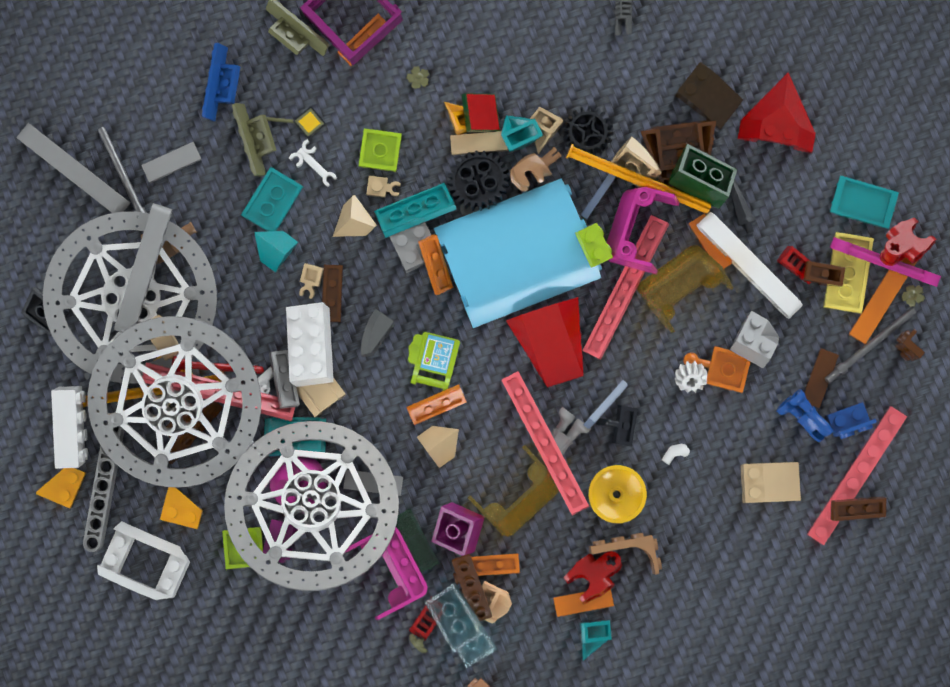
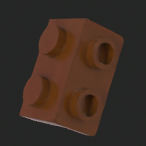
M916 329L903 331L896 339L898 343L895 347L901 351L900 355L907 361L920 359L925 353L911 341V338L917 333Z

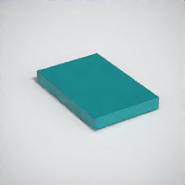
M270 167L241 216L266 231H277L303 189V186Z

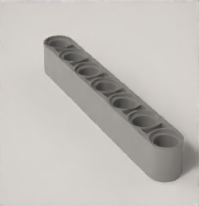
M28 123L16 137L110 212H124L129 206V201Z
M155 203L152 205L115 323L114 330L123 333L128 328L138 324L173 209Z
M118 426L116 434L123 441L124 429ZM101 446L83 539V546L89 552H97L103 548L118 465L114 463ZM107 461L112 465L109 472H105L103 469V465ZM105 480L108 483V488L102 491L100 483ZM100 499L105 503L102 510H98L96 507V503ZM95 519H99L101 521V527L99 529H95L93 527V521ZM92 538L98 541V545L94 549L89 545Z

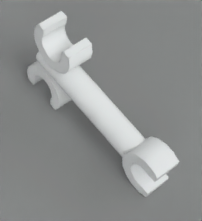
M307 139L303 142L302 148L297 153H292L289 159L292 161L295 157H298L300 159L296 164L298 168L303 165L304 159L323 178L324 185L329 187L330 184L326 181L327 178L333 177L336 180L337 177L334 173L327 172L309 155L316 152V147L314 146L311 150L306 149V146L309 144Z

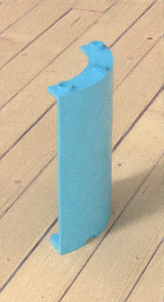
M562 178L499 202L496 206L491 205L490 209L486 207L482 211L473 212L434 228L473 328L601 278L599 270H602L601 264L590 267L575 232L586 228L587 225L584 219L580 220L570 197L572 195L571 189L568 184H564Z

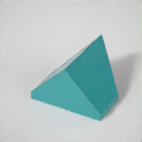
M506 115L501 136L509 152L527 147L541 138L543 133L535 119Z
M284 231L254 232L260 262L276 273L298 244V241Z
M610 620L580 622L584 661L605 642L612 640Z

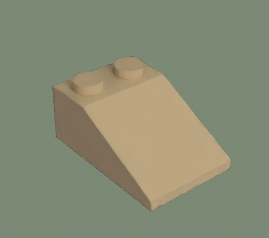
M799 462L741 465L743 503L801 501Z

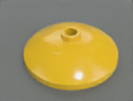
M613 465L602 469L594 476L589 486L588 497L593 511L601 519L610 523H625L640 514L646 503L647 491L643 479L636 471L626 466ZM614 491L620 492L619 498L613 496Z

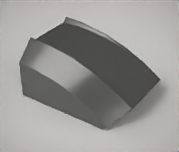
M377 309L374 310L365 327L361 344L362 357L373 356L395 326L393 320Z

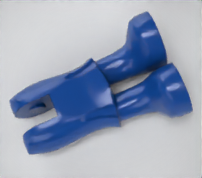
M802 389L789 396L776 409L780 415H785L786 413L794 415L797 422L817 442H821L825 436L833 433L830 424L818 414Z

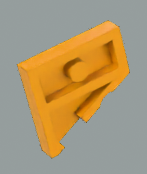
M64 468L42 486L36 494L71 508L86 472L76 468Z
M168 487L160 520L198 529L203 510L176 487Z

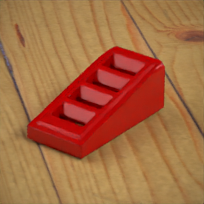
M787 246L777 259V262L804 281L806 265L801 271H799V268L803 263L806 264L810 260L793 246ZM798 258L799 261L796 263L795 266H793V263Z
M431 596L409 631L425 641L447 609V606ZM430 605H433L434 607H436L437 609H439L440 612L437 613L436 611H434L433 609H431L429 606H430ZM426 611L436 618L432 619L431 617L426 615ZM423 618L424 620H426L427 622H429L431 625L428 626L427 624H425L424 622H422L421 619ZM419 625L420 627L425 629L426 633L417 628L416 626Z

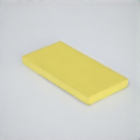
M839 232L835 233L834 237L872 251L874 238ZM832 249L830 265L845 267L842 287H826L823 307L862 314L870 262Z

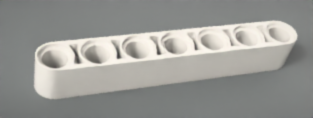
M709 212L696 225L725 256L732 260V264L786 318L790 319L803 306L801 301L715 214Z

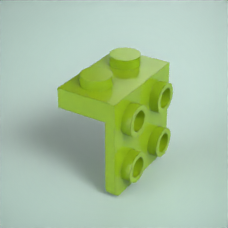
M597 223L575 232L591 268L613 258L611 247L606 243L603 237V230Z

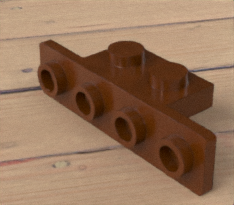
M213 401L203 408L202 413L210 423L218 416L223 407ZM182 415V419L185 422L189 423L192 421L189 415ZM199 420L192 427L201 432L206 429ZM170 422L166 427L172 428V422ZM188 432L178 435L170 452L174 453L187 449L197 436ZM179 458L172 459L168 463L173 464Z
M467 554L452 559L455 573H453L455 582L461 586L459 588L462 600L466 599L473 621L476 623L491 618L492 613L471 555Z

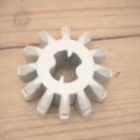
M687 361L686 365L680 364L679 369L676 370L675 382L679 385L681 391L685 390L688 394L693 390L696 393L697 389L703 390V385L707 384L708 374L702 363L697 365L696 361L692 364Z

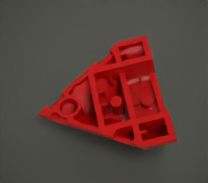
M789 72L741 119L737 139L757 142V140L794 146L793 150L813 152L816 133Z

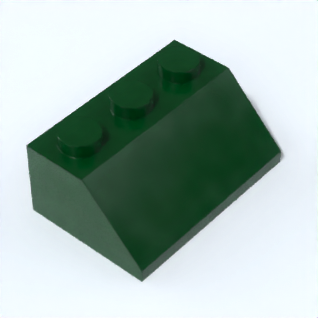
M687 144L672 171L668 184L709 202L711 206L719 209L729 198L737 169Z

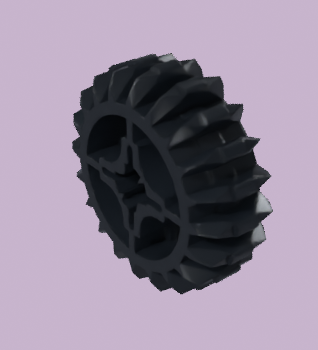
M588 106L587 112H585L583 107H580V114L577 110H574L573 114L575 117L569 114L567 118L571 122L564 121V125L568 128L562 129L563 133H567V135L563 136V140H569L566 143V147L574 144L573 147L585 152H591V154L596 156L595 151L597 150L601 155L603 153L601 147L607 150L608 145L606 143L612 142V139L607 136H613L614 134L613 131H609V129L613 128V124H606L610 121V118L603 119L605 112H601L600 115L597 114L598 108L591 112V106ZM590 118L587 124H575L580 119ZM595 121L599 122L602 126L603 135L594 128ZM591 124L590 133H592V135L589 134V136L586 137V140H584V129L586 130L587 128H589ZM572 129L581 135L582 140L580 144L574 139ZM591 139L601 140L596 145L585 146L586 143Z

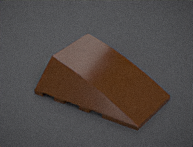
M716 120L656 126L640 131L648 152L662 172L658 177L660 183L680 190L668 183L672 171L687 144L711 156Z

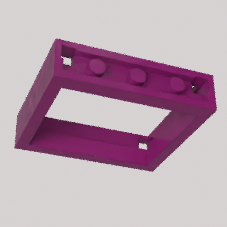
M308 0L300 7L305 17L352 65L357 63L403 21L402 11L396 4L392 5L388 0H376L392 17L353 52L314 12L326 0Z

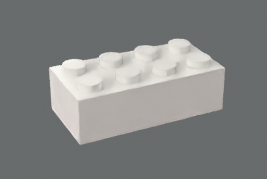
M323 302L286 307L289 381L296 387L332 383L333 363L330 308Z
M82 386L57 387L51 391L55 468H79L85 463V460H88V449L85 448L87 429H84L86 410H83V402L86 399L85 391H82Z

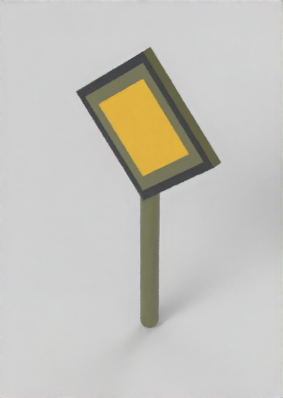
M312 106L295 119L266 117L267 121L294 123L307 139L326 125Z

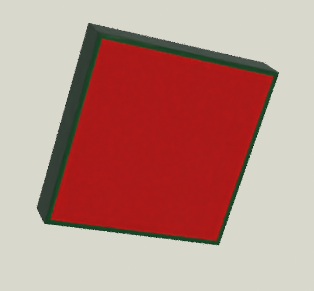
M484 93L462 94L466 131L499 132L500 124L496 95Z

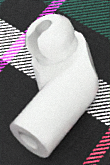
M271 367L258 377L261 393L269 394L270 379L273 377Z
M685 444L672 445L665 453L662 461L670 465L675 456L686 457L689 455L690 450Z

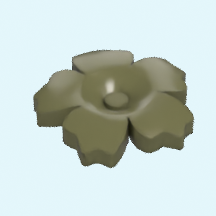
M414 66L411 70L412 74H407L406 79L409 83H412V88L417 89L421 85L423 87L428 85V78H426L429 76L428 70L421 69L420 71L419 66Z
M909 285L906 287L907 292H903L902 295L903 302L906 301L910 307H915L916 302L918 304L924 302L925 297L922 295L924 293L923 287L920 285L916 287Z
M413 634L409 635L410 642L419 652H428L424 648L423 638L417 640Z

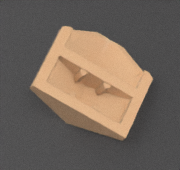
M484 581L482 588L492 613V617L485 619V621L493 624L497 619L508 613L512 602L507 591Z

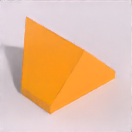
M444 102L456 135L467 133L463 106Z

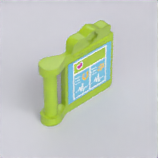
M424 332L423 335H414L413 341L408 347V362L415 365L411 383H421L441 388L442 391L449 389L460 341ZM419 370L446 376L445 381L420 376Z

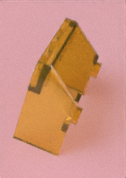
M693 245L659 268L657 275L652 273L641 281L637 291L657 319L673 333L675 330L669 322L675 315L673 305L701 285L706 288H715L722 282L730 290L734 287L723 267L700 246Z
M525 445L521 449L534 462L528 469V477L534 484L507 510L498 503H491L483 509L471 495L468 497L500 534L506 537L514 535L559 492L550 472Z

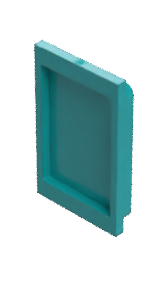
M840 175L834 198L831 202L830 212L852 220L889 229L899 192Z
M276 417L265 418L264 435L288 424L306 421L326 422V419L319 417H293L292 421ZM308 440L292 443L294 450L326 453V441ZM276 450L269 456H281L279 450Z

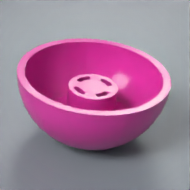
M297 457L308 470L320 472L324 470L321 464L314 458ZM292 462L293 475L302 472ZM283 463L271 479V492L283 489L288 482L286 463ZM303 480L300 481L298 485L304 488L308 486L309 483ZM321 482L318 484V488L326 489L327 483ZM281 496L274 497L282 505ZM289 496L286 501L294 503L297 498ZM311 498L308 499V502L311 504L315 503Z

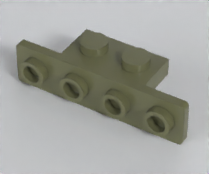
M268 1L266 10L278 19L269 28L268 32L296 55L300 54L308 45L322 56L326 54L329 43L323 37H320L310 26L304 24L295 14L288 11L279 1Z
M234 103L232 104L233 116L239 127L238 131L244 143V151L248 155L250 170L254 176H265L266 170L262 157L277 151L266 115H259L249 120L245 104Z

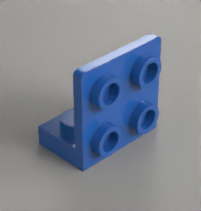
M863 402L826 415L833 429L834 437L840 436V439L855 435L854 431L857 429L858 432L873 428L872 424L877 423L876 419H869Z

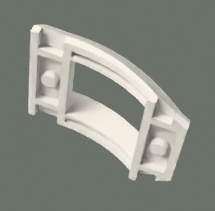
M121 521L114 528L116 530L101 565H97L98 575L155 600L174 598L189 566L190 561L188 557L184 555L180 546ZM135 539L171 554L156 589L120 574Z

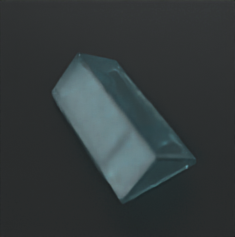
M456 583L425 601L453 653L458 652L466 668L498 650Z

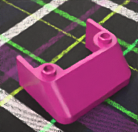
M648 187L628 189L622 194L607 240L613 258L608 260L609 262L657 275L658 270L652 263L635 259L637 248L629 241L640 206H649L654 200L679 206L680 202L675 194Z
M395 528L389 546L382 556L398 587L393 589L388 595V601L392 608L375 616L376 620L423 597L427 592V584L397 528ZM372 535L349 546L345 553L358 546L363 549Z

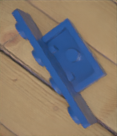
M215 43L212 51L208 83L205 89V100L202 107V117L211 121L216 120L218 103L234 104L241 68L238 65L225 64L228 47L220 43Z

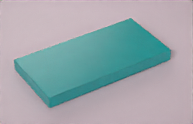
M442 183L374 212L383 234L387 238L454 211L456 206L445 183Z

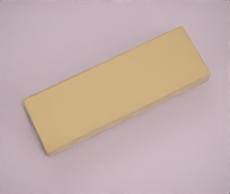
M502 131L450 135L452 155L468 154V152L474 154L476 150L478 153L483 151L486 153L508 151V148L501 136Z

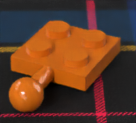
M716 346L713 348L710 361L698 358L695 353H687L684 356L683 361L685 365L687 361L690 364L696 361L697 365L702 363L704 368H708V385L743 393L750 366V361L728 349Z

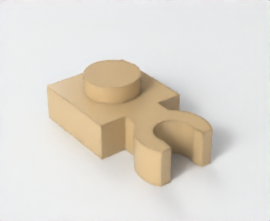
M369 176L366 195L386 198V193H390L393 197H398L399 193L393 192L392 189L394 186L400 187L401 183L395 181L387 184L388 178Z
M304 263L300 282L305 283V285L300 289V296L304 295L305 290L310 291V299L315 296L313 287L320 286L324 268Z

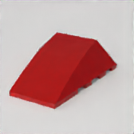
M579 297L506 320L547 388L584 376Z

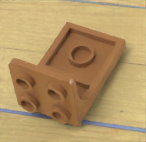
M643 533L631 534L630 539H624V536L611 538L612 542L605 543V540L593 541V545L589 546L590 554L637 547L648 555L653 574H659V570L662 569L661 560L656 557L655 550H658L657 539L653 538L652 535L644 536Z

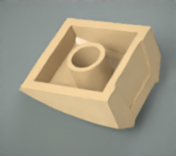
M632 136L611 160L612 163L653 180H656L662 173L650 153Z
M334 378L332 383L296 387L299 397L315 418L346 396V393Z

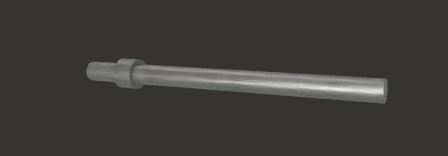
M105 127L99 128L98 132L133 204L134 212L147 213L145 207L141 206Z
M911 307L845 362H840L835 366V370L824 378L825 381L830 384L840 375L843 376L848 372V368L915 315V309Z

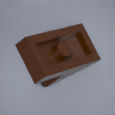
M807 261L804 281L815 282L821 286L842 287L845 267Z

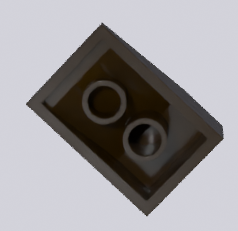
M702 62L696 66L675 95L707 121L716 120V127L721 130L743 101L727 83Z

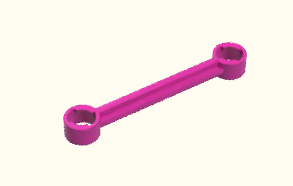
M833 237L830 248L936 287L941 278L939 275L901 261L894 266L885 265L880 260L879 253Z

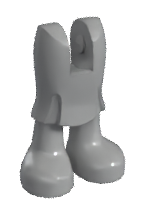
M561 407L559 410L560 421L556 428H553L551 434L562 455H564L567 448L573 444L574 439L581 433H588L591 428L587 429L583 425L584 423L577 418L567 435L563 432L576 417Z

